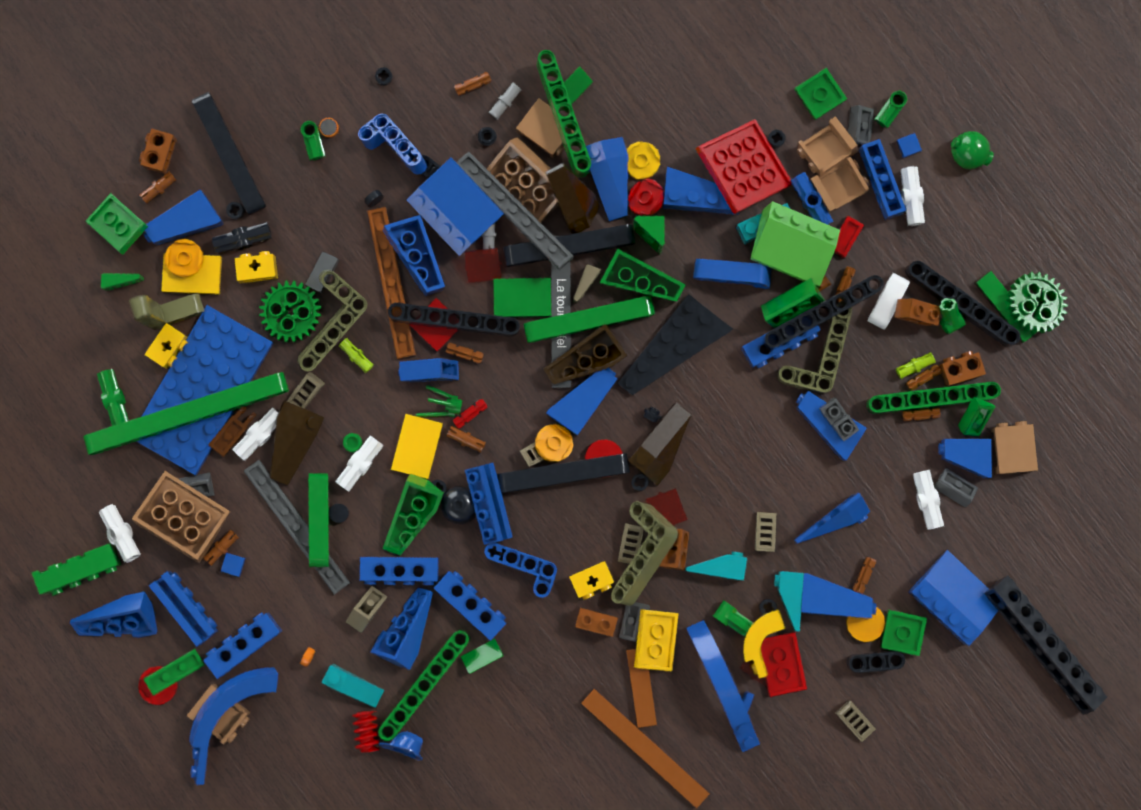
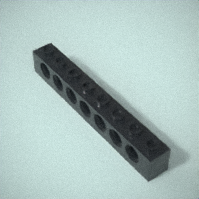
M1007 575L995 582L984 593L1083 715L1094 712L1107 699L1103 689L1097 685L1090 673L1079 663L1077 657L1066 647L1064 641L1057 636L1053 628L1043 619L1040 612L1030 603L1028 597L1021 592L1014 580Z

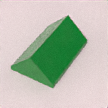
M637 216L633 222V230L660 255L665 244L664 216Z
M812 278L761 305L765 321L775 329L823 303L825 300Z

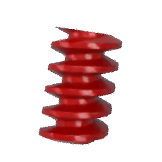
M363 711L352 715V717L358 718V721L353 722V725L359 726V728L354 730L353 733L359 734L358 737L354 738V741L360 742V744L355 746V749H359L361 752L380 750L379 747L374 746L379 743V740L373 738L378 735V732L372 730L378 727V724L372 723V721L377 719V716L371 714L376 711Z

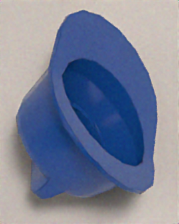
M406 731L397 734L390 744H378L380 747L402 753L415 760H423L419 755L423 739L411 732Z

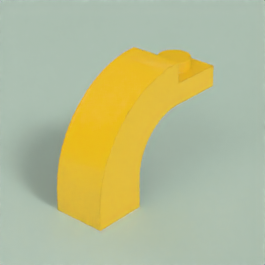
M779 609L760 617L750 627L744 641L745 661H754L751 664L755 675L758 674L759 678L768 675L761 654V645L764 638L773 632L785 628Z

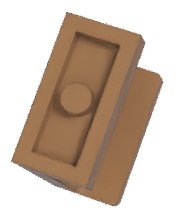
M538 98L516 127V132L522 137L524 135L549 153L550 157L554 158L555 155L559 156L563 152L564 146L551 107ZM570 128L565 129L568 134L574 133Z
M835 116L829 120L827 127L804 142L800 140L797 152L802 159L805 158L808 161V167L812 173H817L821 177L847 158L856 154L858 145Z
M851 157L823 176L819 177L816 175L810 179L816 192L821 195L822 202L829 214L862 196L869 190L868 186L870 185L867 178L861 176L857 161L852 160Z
M1027 421L1015 422V426H1008V423H1000L991 429V433H994L997 460L995 474L1038 470L1033 424L1027 425Z
M212 684L188 713L187 716L191 720H195L203 703L218 688L216 684ZM237 702L221 716L212 734L220 739V743L223 745L227 742L231 743L238 735L236 730L239 727L243 728L250 720L248 715L251 712Z

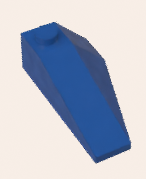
M623 137L602 140L587 145L586 148L591 160L590 171L609 221L628 216L627 180L629 155Z

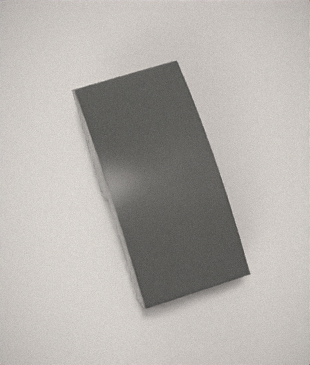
M832 398L819 408L843 441L859 431V428L850 415L845 412L837 398Z

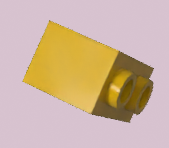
M269 251L259 252L257 256L241 254L240 258H235L237 281L240 284L278 279L276 256L270 254ZM255 263H258L261 266L257 267V271H255L252 268L255 266Z
M166 323L144 355L168 369L169 366L172 367V363L177 359L176 356L179 351H183L184 345L188 343L186 341L188 337ZM165 345H170L172 347L171 350H167Z
M605 561L569 576L578 598L583 597L584 600L594 596L593 592L598 589L603 592L612 588L611 584L614 583ZM589 576L598 578L596 586L593 587L591 584H587Z

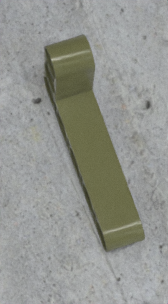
M323 270L319 275V281L343 303V306L298 356V365L304 371L315 369L367 308L365 298L331 270ZM327 274L333 275V281L330 284L324 282V277ZM343 286L347 287V294L340 296L338 293L339 289ZM356 299L362 301V305L358 309L353 307V302ZM345 313L348 314V322L341 323L340 317ZM336 328V336L328 337L329 329ZM324 343V349L321 352H316V344ZM306 357H310L312 360L309 366H303L302 364L303 359Z
M192 294L162 305L148 296H139L129 300L135 320L153 330L163 328L166 323L172 325L205 312L199 294Z
M844 301L839 302L836 306L844 307L845 303ZM852 308L847 310L845 316L839 314L830 319L817 373L793 366H784L777 373L780 383L819 394L828 393L833 388ZM834 325H840L842 327L841 334H836L834 332ZM830 343L837 345V352L833 353L829 350L828 346ZM826 361L832 363V371L825 370L824 363ZM788 370L791 373V379L785 380L782 377V371ZM802 375L809 377L810 383L808 385L801 383L800 377ZM820 380L828 382L826 390L820 388Z
M639 501L631 504L629 512L631 517L649 535L611 592V598L614 603L631 606L636 602L678 537L677 529L652 505Z

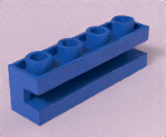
M494 463L466 469L465 473L484 545L512 538Z
M167 571L160 579L150 584L149 587L196 646H201L218 632L216 629L217 624L211 617L208 618L204 612L206 610L201 603H196L192 597L194 595L190 589L182 586L180 583L182 580L176 572Z

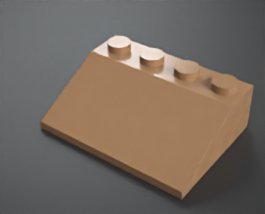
M518 137L510 140L488 166L487 170L540 223L558 206L545 173L551 168Z
M164 471L132 520L139 527L195 562L200 563L218 535L230 511Z

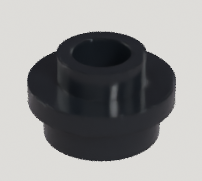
M484 127L478 132V140L482 145L491 146L495 143L497 135L494 129ZM489 134L491 138L489 140H485L484 135Z
M652 406L644 409L645 413L643 416L648 420L657 423L658 419L662 418L658 409Z

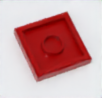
M437 298L428 306L447 309ZM432 313L429 318L432 322H437L440 320V315ZM452 315L448 321L454 325L459 322V319ZM410 324L437 352L458 331Z

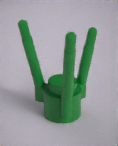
M426 385L427 389L449 398L447 401L428 398V402L445 405V410H448V412L416 413V417H454L455 414L460 415L462 400L458 399V396L450 395Z

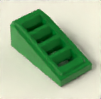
M102 273L101 289L108 291L144 281V277L140 274Z

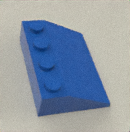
M452 157L407 199L411 206L459 256L504 214Z
M948 550L942 554L908 591L910 595L966 646L971 645L998 612L984 594L989 588Z

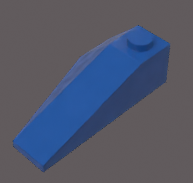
M855 493L793 541L800 543L855 524L856 522L861 524L868 518L867 514L871 511L861 494Z
M417 588L403 605L404 610L398 617L394 616L391 620L393 624L387 631L383 630L371 653L396 666L410 670L419 653L433 592Z
M145 592L126 595L70 620V624L76 633L82 636H102L103 633L114 634L115 637H121L122 634L144 637L157 634L153 604Z

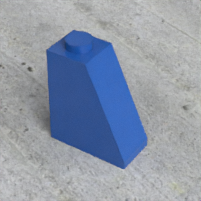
M437 358L400 362L398 370L400 381L404 382L459 380L458 361Z
M991 439L941 440V443L938 445V453L941 455L942 460L982 478H992Z

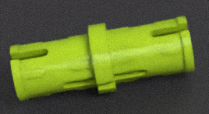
M348 338L339 344V347L350 357L349 360L355 362L364 373H367L374 366L362 354L363 351L361 349L358 350Z
M929 352L920 358L911 359L910 362L903 366L897 367L896 372L899 378L903 379L915 372H921V369L936 363L932 353Z

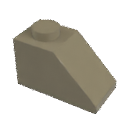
M371 586L354 607L346 623L362 633L383 605L387 596Z

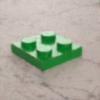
M827 68L794 89L815 121L847 100V97Z
M888 610L880 648L920 656L927 618Z

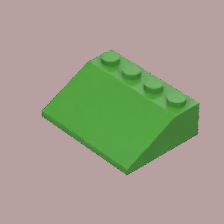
M772 201L762 210L751 260L803 282L812 278L815 285L819 288L836 249L840 230Z

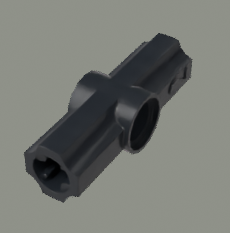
M266 222L252 227H239L233 229L230 233L212 237V243L216 254H220L234 249L242 250L249 248L255 243L272 239V235Z

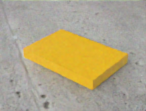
M164 254L161 291L220 295L222 257L203 255L204 262L198 273L191 277L183 278L169 271L165 264Z
M405 414L391 470L429 479L443 423Z
M640 610L635 668L672 671L679 613Z

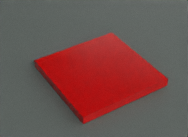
M756 119L696 148L697 153L734 215L792 186L789 175Z

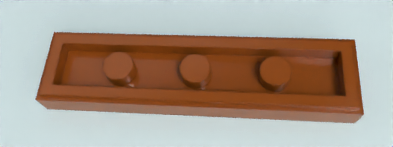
M636 649L626 650L637 727L657 725L649 669L635 668Z

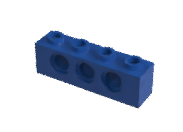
M878 139L862 145L859 152L884 220L902 215L906 208L881 140Z
M803 317L802 324L810 326L811 320L808 317ZM791 326L785 327L787 335H794V329ZM817 326L802 336L787 342L786 345L770 350L768 355L760 352V346L764 345L763 339L766 334L742 346L741 350L751 368L757 366L759 369L768 364L766 360L772 357L776 360L785 355L783 351L788 348L792 351L801 346V341L807 339L809 342L818 337L817 333L821 329ZM771 335L768 337V342L771 345H776L777 338Z
M360 557V580H365V584H376V581H384V585H395L396 581H403V585H415V581H423V585H434V581H439V558ZM379 565L385 568V574L381 577L375 573V569ZM398 565L403 566L405 570L404 575L398 577L394 572ZM418 565L424 569V574L421 577H417L414 574V568Z
M449 571L434 589L491 641L507 623L504 621L506 617L499 610L496 612L490 608L492 604L485 597L479 598L476 595L478 591L471 584L466 586L462 582L464 578L458 572L454 571L452 573ZM456 585L463 589V593L459 597L454 596L452 593V589ZM468 599L476 600L477 607L474 610L467 608L466 602ZM483 612L491 614L490 622L484 623L481 620L480 616Z
M261 612L253 618L254 623L250 626L245 624L238 629L239 634L234 638L229 636L222 641V647L219 649L215 647L206 653L207 658L203 661L217 679L224 676L282 632L270 613L263 614ZM255 627H259L262 630L260 638L255 637L253 634ZM239 639L246 641L247 645L244 650L238 647ZM225 650L231 654L229 661H225L222 658V653Z

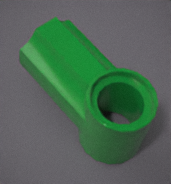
M902 91L893 92L874 120L882 127L888 129L907 102L906 94ZM893 97H900L902 104L896 105L893 102Z
M312 121L304 122L301 125V133L309 160H318L326 157L317 125ZM308 127L315 128V132L312 135L305 134Z
M945 298L942 300L939 306L942 315L940 324L946 334L949 335L965 326V321L959 313L957 302L954 299Z
M724 600L713 614L714 618L724 625L730 626L744 637L754 624Z

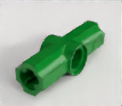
M114 369L97 373L102 390V402L105 409L108 410L112 426L129 421L124 405L126 404L122 389L119 388Z

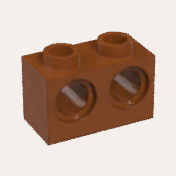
M151 128L150 133L145 138V151H142L140 154V165L145 169L166 174L177 138L172 134ZM159 138H163V144L156 146V141ZM158 156V161L155 164H150L151 158Z
M913 298L897 299L894 318L922 326H938L941 312L937 305Z
M973 351L962 353V358L955 359L952 356L943 359L944 363L940 364L939 367L941 368L946 387L986 374L979 352L973 354ZM968 360L975 363L974 370H970L967 367ZM949 366H954L957 369L955 376L949 373Z
M677 529L678 537L660 566L666 569L685 571L689 532Z
M580 608L575 627L613 637L618 618Z

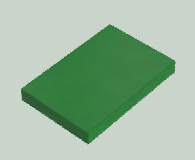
M111 193L85 221L122 255L148 227Z
M551 278L494 279V315L504 317H551Z

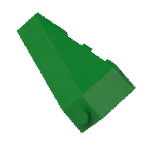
M413 474L409 475L383 546L384 550L401 556L416 535L437 512L443 492L429 480Z

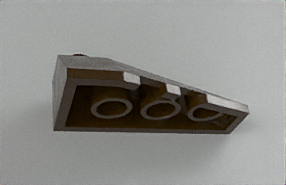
M563 163L546 171L545 173L562 217L571 234H576L590 228L599 209L594 192L587 188Z
M605 324L543 368V370L555 385L613 367L628 355L609 326Z
M285 400L283 401L275 423L276 434L274 436V454L272 455L271 479L289 485L318 434L324 420L323 416Z
M676 403L628 461L657 486L672 467L691 414Z

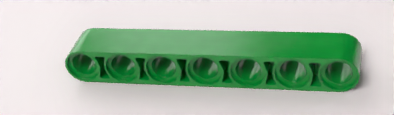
M543 50L538 55L536 66L572 172L577 177H585L589 173L591 160L555 55L549 50ZM548 59L550 63L544 64L541 60ZM553 76L556 81H549L547 77ZM558 93L562 98L556 99L553 94ZM565 111L568 113V116H561L559 112ZM570 128L574 133L568 134L565 129ZM577 146L580 148V151L575 152L571 147ZM577 164H584L586 169H579Z
M645 296L531 321L523 324L527 343H533L601 328L605 324L610 326L655 315L651 296Z
M984 382L876 395L867 401L866 407L870 413L880 414L970 403L973 398H970L967 394L969 388L975 391V397L989 401L1000 395L1001 388L996 382ZM988 386L994 389L993 396L987 394L986 389ZM949 391L956 393L955 401L949 399ZM930 393L937 395L936 403L929 400ZM912 395L917 396L919 400L917 405H913L910 402ZM893 397L897 398L900 402L898 408L891 405ZM873 400L880 402L881 407L879 410L872 407Z
M456 631L381 725L379 736L382 740L390 741L399 733L468 645L470 637L466 631ZM457 634H463L466 637L464 644L461 645L456 642L455 637ZM444 650H452L454 653L453 659H445L443 655ZM437 664L441 667L442 672L440 675L432 673L431 668L433 665ZM421 680L429 682L430 687L428 690L420 688L419 683ZM410 695H414L418 700L414 706L409 705L407 701ZM403 711L405 713V720H397L395 717L396 712ZM384 727H391L393 735L386 736L383 732Z

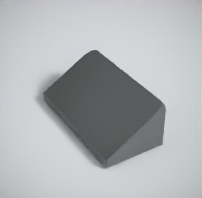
M861 105L850 108L848 125L849 135L859 146L871 141L874 109Z
M322 252L305 286H309L311 289L323 294L325 287L320 283L319 275L323 270L334 272L340 260ZM327 274L324 277L326 284H328L332 274Z
M947 468L943 470L934 485L936 490L963 507H967L972 502L978 490V487Z
M210 473L179 478V480L206 497L215 495Z
M638 602L631 606L626 605L619 638L637 642L640 610H650V605Z

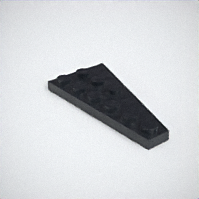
M688 294L621 378L618 385L633 396L731 332L733 328Z

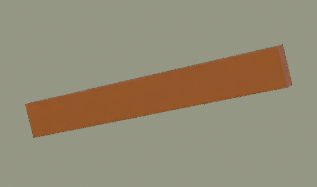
M383 207L368 210L367 213L388 312L391 304L406 303L396 253L382 231L385 225L390 224L387 209ZM394 308L391 314L394 317H399L402 314V310ZM389 318L397 359L416 356L410 324L393 322Z
M593 689L581 702L696 808L710 794L598 691Z

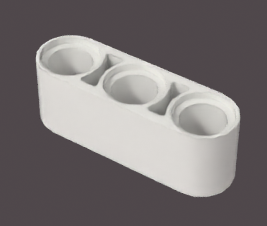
M892 273L867 321L885 330L896 310L897 299H902L910 281Z

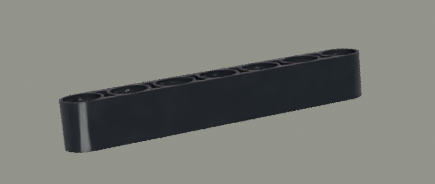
M209 91L192 99V103L247 213L251 215L265 208L266 204Z
M632 224L555 237L573 256L636 244ZM531 242L503 247L506 267L548 260Z
M914 261L907 267L906 275L910 280L940 301L945 298L954 299L957 302L959 313L962 317L1000 344L1010 347L1019 342L1020 332L925 263ZM912 266H917L920 269L919 275H915L912 272ZM928 277H932L935 279V286H931L928 284ZM944 288H948L951 291V297H946L943 294ZM960 299L966 301V308H961L959 306ZM976 310L982 313L983 317L981 320L975 317L974 313ZM991 321L998 324L997 331L991 329ZM1007 333H1011L1013 335V342H1009L1006 339Z
M878 275L870 276L769 331L763 339L764 346L774 350L872 297L882 290L884 286L883 279ZM872 280L876 281L878 289H872L869 282ZM853 290H859L862 295L860 299L854 298L852 294ZM836 299L844 301V308L836 306ZM819 308H825L828 311V316H820ZM803 317H808L811 320L810 326L802 324ZM791 326L794 329V335H787L785 327ZM774 335L777 338L778 342L776 345H771L768 342L769 336Z
M393 303L388 308L389 318L397 323L505 337L515 336L520 328L518 320L512 317L404 303ZM394 308L402 310V314L399 317H394L391 314ZM412 311H419L421 317L417 320L412 319L410 316ZM432 313H437L440 315V320L432 322L429 317ZM455 315L459 318V322L453 325L449 323V317ZM470 318H476L478 325L471 327L467 321ZM493 320L497 323V327L491 330L487 327V322ZM506 324H515L516 330L513 332L507 331Z
M625 453L497 474L501 493L626 474L630 473L628 456Z

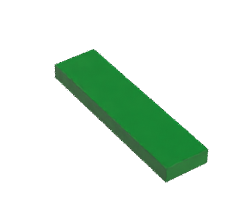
M992 271L975 283L1003 319L1020 332V340L1023 343L1034 335L1033 329L1026 332L1027 326L1020 328V321L1014 323L1016 316H1010L1013 310L1007 309L1011 303L1006 301L1011 296L1007 294L1008 291Z

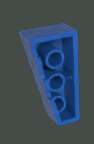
M667 167L663 208L733 214L716 183Z
M421 215L385 225L382 230L423 295L428 296L443 291L445 285Z

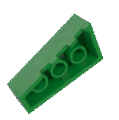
M617 249L600 281L602 284L675 302L678 301L686 284Z
M109 543L85 552L83 556L78 555L66 560V563L61 562L48 566L46 571L37 570L32 572L39 594H52V596L63 593V589L66 587L73 589L80 586L83 580L88 579V582L98 579V574L103 572L110 574L117 571V567L122 564L115 546Z

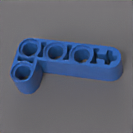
M378 114L359 130L358 136L367 149H375L385 141L412 173L418 175L426 170L427 164L421 153L386 114Z
M695 259L693 279L748 284L756 288L769 289L772 269L759 263Z
M491 543L486 546L485 556L488 559L536 575L537 578L533 587L535 595L542 598L549 595L557 574V568L554 563L497 543ZM496 546V550L499 552H503L502 549H506L503 561L499 560L501 557L499 555L491 557V553L488 552L489 548L493 549ZM510 552H514L517 555V561L513 564L509 563L506 559L507 554ZM529 558L533 559L536 563L535 568L532 570H528L524 565L525 561ZM545 565H551L554 568V573L551 576L544 575L543 568ZM538 584H546L548 591L545 594H539L537 592Z

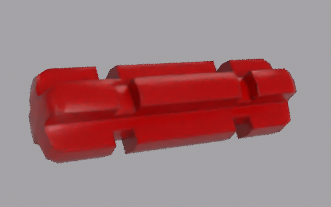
M480 399L476 402L475 406L472 405L461 413V417L457 416L453 419V423L458 429L462 428L465 422L468 423L479 415L480 411L483 412L487 409V404L484 400Z

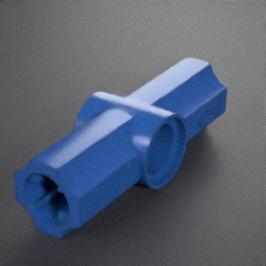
M801 173L791 179L790 182L811 218L827 225L832 223L833 219L824 206L821 195L816 192L806 173ZM810 196L814 197L816 205H810L807 198Z

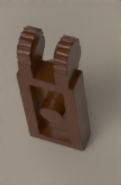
M247 406L241 407L235 415H232L209 443V446L222 457L229 452L257 415L253 412L244 423L238 420L245 413Z

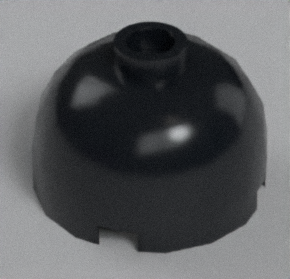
M456 486L449 489L443 495L441 511L449 522L466 524L476 517L470 489Z

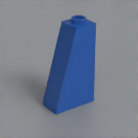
M200 189L147 223L148 227L143 235L149 243L152 242L157 246L220 227L224 223L204 192Z
M609 368L595 372L548 409L546 414L578 436L616 383V373Z
M809 391L805 394L801 393L796 400L798 412L842 461H847L867 428L852 419L859 428V431L843 441L819 410L827 402Z
M804 573L801 613L871 619L872 615H876V603H873V598Z

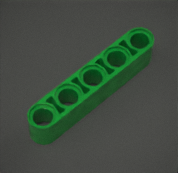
M308 473L309 567H329L328 473Z

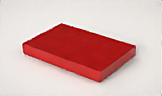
M791 632L764 638L761 645V654L768 675L765 676L769 697L807 690L796 633Z

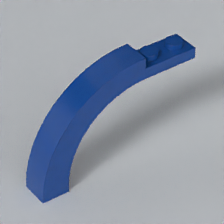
M702 620L687 627L686 629L714 686L742 752L759 745V740L744 703L705 621Z
M274 667L254 669L233 677L218 687L203 703L193 722L189 738L193 747L192 756L195 759L194 766H191L190 775L196 785H204L208 745L216 723L230 707L242 699L259 693L276 692L278 672Z

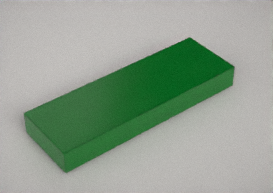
M196 649L143 680L154 696L205 665Z

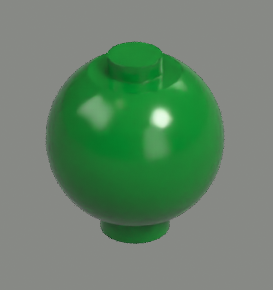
M964 132L955 137L951 143L952 157L962 168L976 169L982 165L988 166L993 159L994 153L990 151V144L987 138L979 132Z

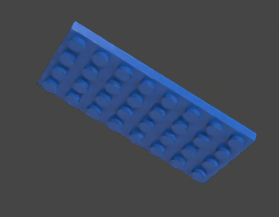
M206 305L205 312H202L186 339L188 343L184 345L183 351H179L177 359L172 363V367L168 370L142 416L251 382L271 349L273 342ZM234 410L137 442L192 474L197 475L212 450L209 443L228 422Z

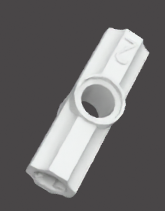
M918 167L902 168L900 170L903 186L901 197L906 208L908 226L924 224L922 205L924 203V193L922 187H920Z
M274 408L269 410L259 422L257 421L247 430L246 436L232 450L244 461L248 459L258 447L264 445L272 436L271 433L276 429L275 423L278 412Z
M369 436L360 450L356 451L347 463L348 466L337 478L336 483L350 491L358 479L368 471L373 463V459L384 445L372 436Z
M930 470L914 473L913 478L917 489V502L920 510L923 512L927 530L944 526L939 508L940 498L937 490L934 489Z
M112 504L101 509L99 514L107 528V538L111 544L116 545L124 562L128 563L138 558L141 554L132 539V528L128 523H124L116 506Z

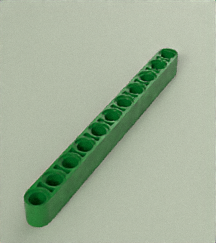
M284 372L272 374L83 436L88 455L99 454L287 393L289 388Z

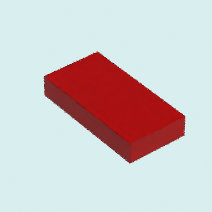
M847 216L839 229L840 233L834 253L845 258L864 225Z

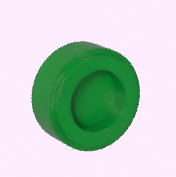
M355 433L347 434L343 439V446L349 452L359 451L363 445L362 438Z

